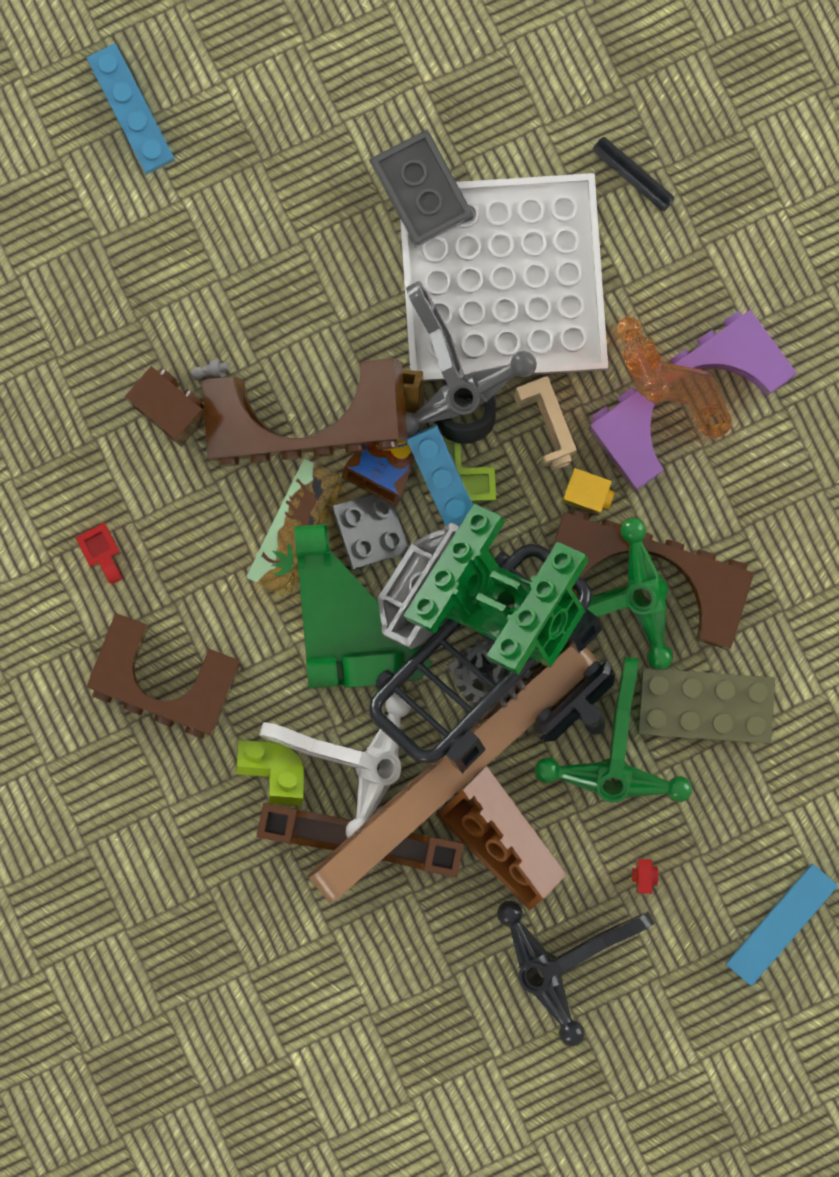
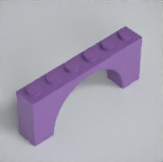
M751 310L743 315L740 311L731 315L723 322L726 326L717 334L713 330L709 331L697 340V343L700 345L691 353L687 349L681 351L670 360L673 366L664 372L658 368L644 379L646 385L636 391L633 387L617 398L620 404L612 410H609L606 406L591 417L593 423L589 426L588 430L634 492L664 470L652 446L650 424L652 411L658 396L673 380L695 370L722 369L748 379L767 397L797 374Z

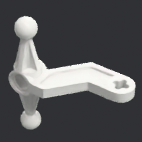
M396 693L385 703L386 710L389 713L387 718L400 728L401 717L407 715L411 707ZM263 722L259 734L262 738L303 754L356 768L359 779L356 819L350 821L346 827L347 838L372 817L390 785L395 783L401 774L402 767L398 756L399 746L381 729H379L365 752L316 740L288 728ZM378 763H380V770H379V772H377V765H378Z

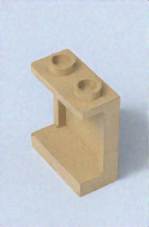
M548 376L517 387L514 399L518 409L537 402L556 450L543 456L540 462L542 469L550 467L551 471L554 472L569 466V462L572 461L571 458L574 457L577 449Z

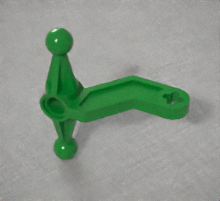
M632 517L626 519L620 527L622 538L630 545L628 585L593 595L588 610L599 617L629 607L636 615L651 645L647 654L649 665L654 669L663 670L668 668L673 661L671 649L664 645L667 607L665 599L668 595V587L663 578L658 574L642 540L646 535L644 522L639 518ZM642 589H645L650 593L651 599L645 597V595L642 592Z
M624 657L614 710L609 758L596 763L559 766L555 759L549 757L542 758L536 763L534 768V774L540 782L547 784L561 779L594 792L604 801L610 803L619 802L628 797L668 794L670 799L675 802H684L689 799L692 794V785L687 778L675 776L666 781L636 769L625 762L638 658ZM610 778H616V779H619V780H618V781H609L608 779H610Z

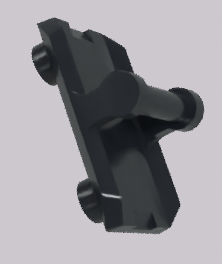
M608 660L602 665L598 661L591 664L583 674L587 679L557 708L552 710L550 707H547L536 717L535 722L538 726L534 730L543 742L557 740L578 719L585 723L587 731L592 735H599L605 730L606 725L601 717V712L593 704L614 685L615 671Z

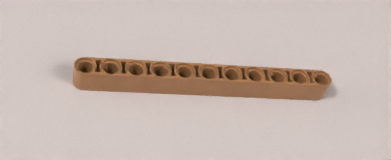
M567 642L551 668L542 664L531 676L523 681L526 686L524 690L516 689L514 691L518 697L516 701L508 697L506 699L507 707L505 708L498 703L493 710L489 711L470 730L480 739L486 750L463 774L452 765L447 755L439 761L431 763L309 873L308 878L329 903L341 897L526 731L547 707L551 708L585 678L583 674L586 669L598 660L587 647L578 653Z

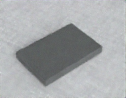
M428 129L369 159L415 248L474 218L469 205Z

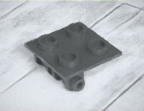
M375 495L331 506L334 513L333 516L340 531V537L343 540L342 544L345 547L349 565H351L352 569L358 570L369 564L404 555L407 552L408 545L395 506Z

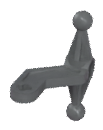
M420 281L406 287L409 299L430 336L441 373L448 384L434 394L415 413L406 411L407 437L415 434L420 424L472 413L479 405L487 402L514 376L527 377L536 370L537 362L535 357L530 352L520 351L513 355L508 365L464 374L452 335L427 290ZM460 388H467L472 392L473 398L463 401L459 399L456 391Z

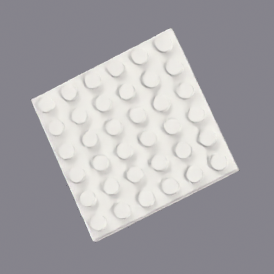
M595 173L456 182L474 218L416 248L400 220L410 370L423 371V382L444 381L445 378L441 373L430 336L407 294L406 287L417 281H420L427 290L451 333L464 374L508 365L513 355L520 351L530 352L536 359V370L531 375L608 370Z

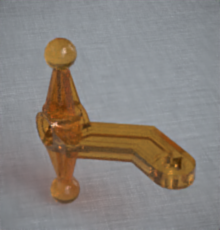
M634 317L622 318L616 326L617 336L622 341H625L624 349L620 352L640 395L645 396L648 401L653 403L667 400L688 404L701 432L705 436L718 438L726 434L731 428L732 420L710 371L662 362L652 338H646L641 334V323ZM716 415L719 422L715 426L710 421V417Z

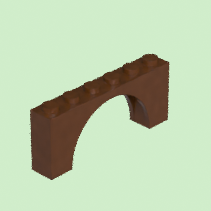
M394 358L360 362L358 388L345 414L325 431L304 438H285L265 426L251 407L245 388V380L234 376L202 380L208 459L219 462L221 467L237 466L241 459H250L251 463L270 462V456L282 455V460L301 459L302 453L313 452L316 457L334 455L333 450L344 448L346 453H361L366 451L365 446L377 445L378 450H389L398 448L397 443L408 442L402 362Z
M571 510L570 514L563 513L552 549L558 541L586 554L589 561L580 574L581 578L599 562L618 554L629 553L630 545L620 534V524L609 520H603L602 524L589 521V514ZM646 532L642 541L648 554L661 558L674 566L685 577L692 588L699 613L696 640L725 650L731 649L755 572L748 571L747 564L729 559L728 564L716 561L717 555L698 549L697 553L694 554L685 551V545L676 541L666 539L665 544L653 541V535Z
M263 803L256 837L334 851L347 839L346 827L352 820ZM412 832L386 855L382 861L457 878L464 844L459 841Z

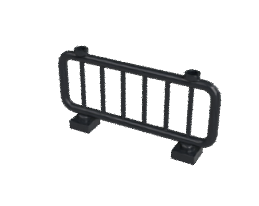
M527 544L518 548L510 556L506 552H501L494 560L499 567L526 579L516 568L529 557H536L544 563L551 552L539 544ZM579 576L573 588L578 592V600L585 609V613L568 639L570 646L578 653L603 630L597 616L588 610L592 598L590 586ZM448 619L395 674L390 670H385L378 676L376 685L380 689L370 701L369 713L375 725L416 761L430 764L439 761L447 755L452 765L463 774L486 750L480 739L470 730L537 661L529 657L519 675L508 671L496 684L446 641L461 625ZM480 634V635H481L483 638H485L491 645H493V644L495 643V640H492V639H490V638H488V637H486V636ZM441 645L491 688L473 708L423 665ZM417 669L424 673L468 713L450 732L400 689ZM394 693L444 736L433 749H422L384 715L382 711L383 705Z

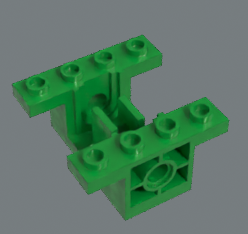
M473 504L403 616L407 621L433 634L437 632L443 620L447 617L495 640V643L486 655L491 662L519 675L529 657L551 668L585 613V609L573 592L572 587L589 559L586 554L557 541L536 577L532 576L530 581L513 574L499 567L488 551L504 525L505 520L501 515ZM514 604L511 609H508V605Z

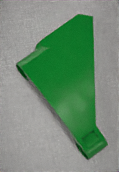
M328 524L294 526L308 688L374 686L378 676L383 671L390 670L395 674L419 647L409 649L382 634L378 602L330 550ZM428 658L423 665L429 669L433 662ZM417 669L407 681L421 680L425 674Z

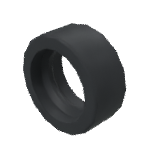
M460 388L456 391L459 399L473 398L472 392L467 388ZM493 395L487 402L482 404L484 415L478 421L460 424L448 418L434 421V423L438 425L441 434L450 441L462 444L477 442L486 437L495 424L496 399Z

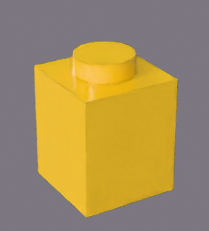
M574 468L562 503L599 515L602 508L609 510L615 493V491L609 489L612 481Z

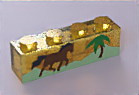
M305 458L303 459L246 576L249 581L284 597L286 590L291 593L293 592L299 580V574L295 573L298 563L294 526L326 524L329 515L324 512L329 502L336 503L343 489V485L339 484L340 475Z

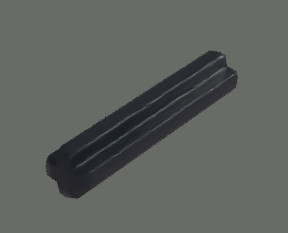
M602 137L594 145L593 152L661 211L667 210L673 203L675 198L669 191L606 137Z

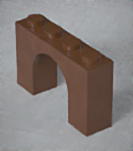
M115 613L86 686L94 690L92 697L107 703H111L112 698L125 702L123 709L138 715H142L143 710L156 714L154 721L173 727L174 721L187 726L185 733L201 739L204 738L205 733L213 736L241 661L208 649L196 682L190 691L182 697L171 701L153 699L142 690L135 674L136 660L149 626Z

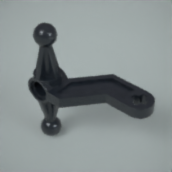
M504 901L498 907L497 918L502 925L510 927L520 968L519 981L524 990L536 996L560 1024L561 1027L558 1034L562 1043L569 1047L579 1045L584 1039L585 1030L580 1022L571 1018L561 977L562 973L600 951L654 925L655 923L649 911L602 931L556 957L546 951L521 922L523 916L522 907L515 901ZM537 968L541 970V972L544 975V978L540 976Z

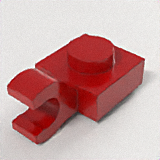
M105 522L75 537L91 568L100 564L111 585L123 580L119 569L112 559L121 554Z
M636 859V868H632V882H636V893L652 894V886H658V866H652V859Z

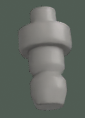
M219 359L211 360L210 364L204 365V367L194 368L191 370L194 380H202L205 377L216 379L223 378V373L230 371L228 362L220 363Z

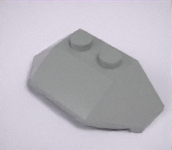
M450 523L444 526V529L433 532L410 545L378 596L382 634L385 637L409 649H413L426 642L433 635V633L407 621L403 615L460 526ZM445 617L440 627L448 620L447 617Z

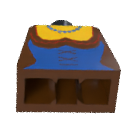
M407 442L397 443L398 448L389 450H378L377 445L365 446V452L354 453L348 460L341 478L397 507L415 457Z

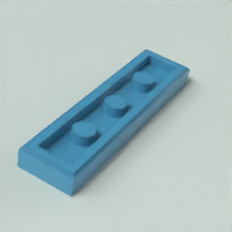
M811 863L725 964L752 986L838 885Z

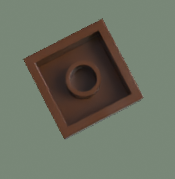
M150 366L125 397L135 409L182 447L205 420V413L202 410L204 405L189 389L184 393L178 389L180 384L164 368L157 371Z

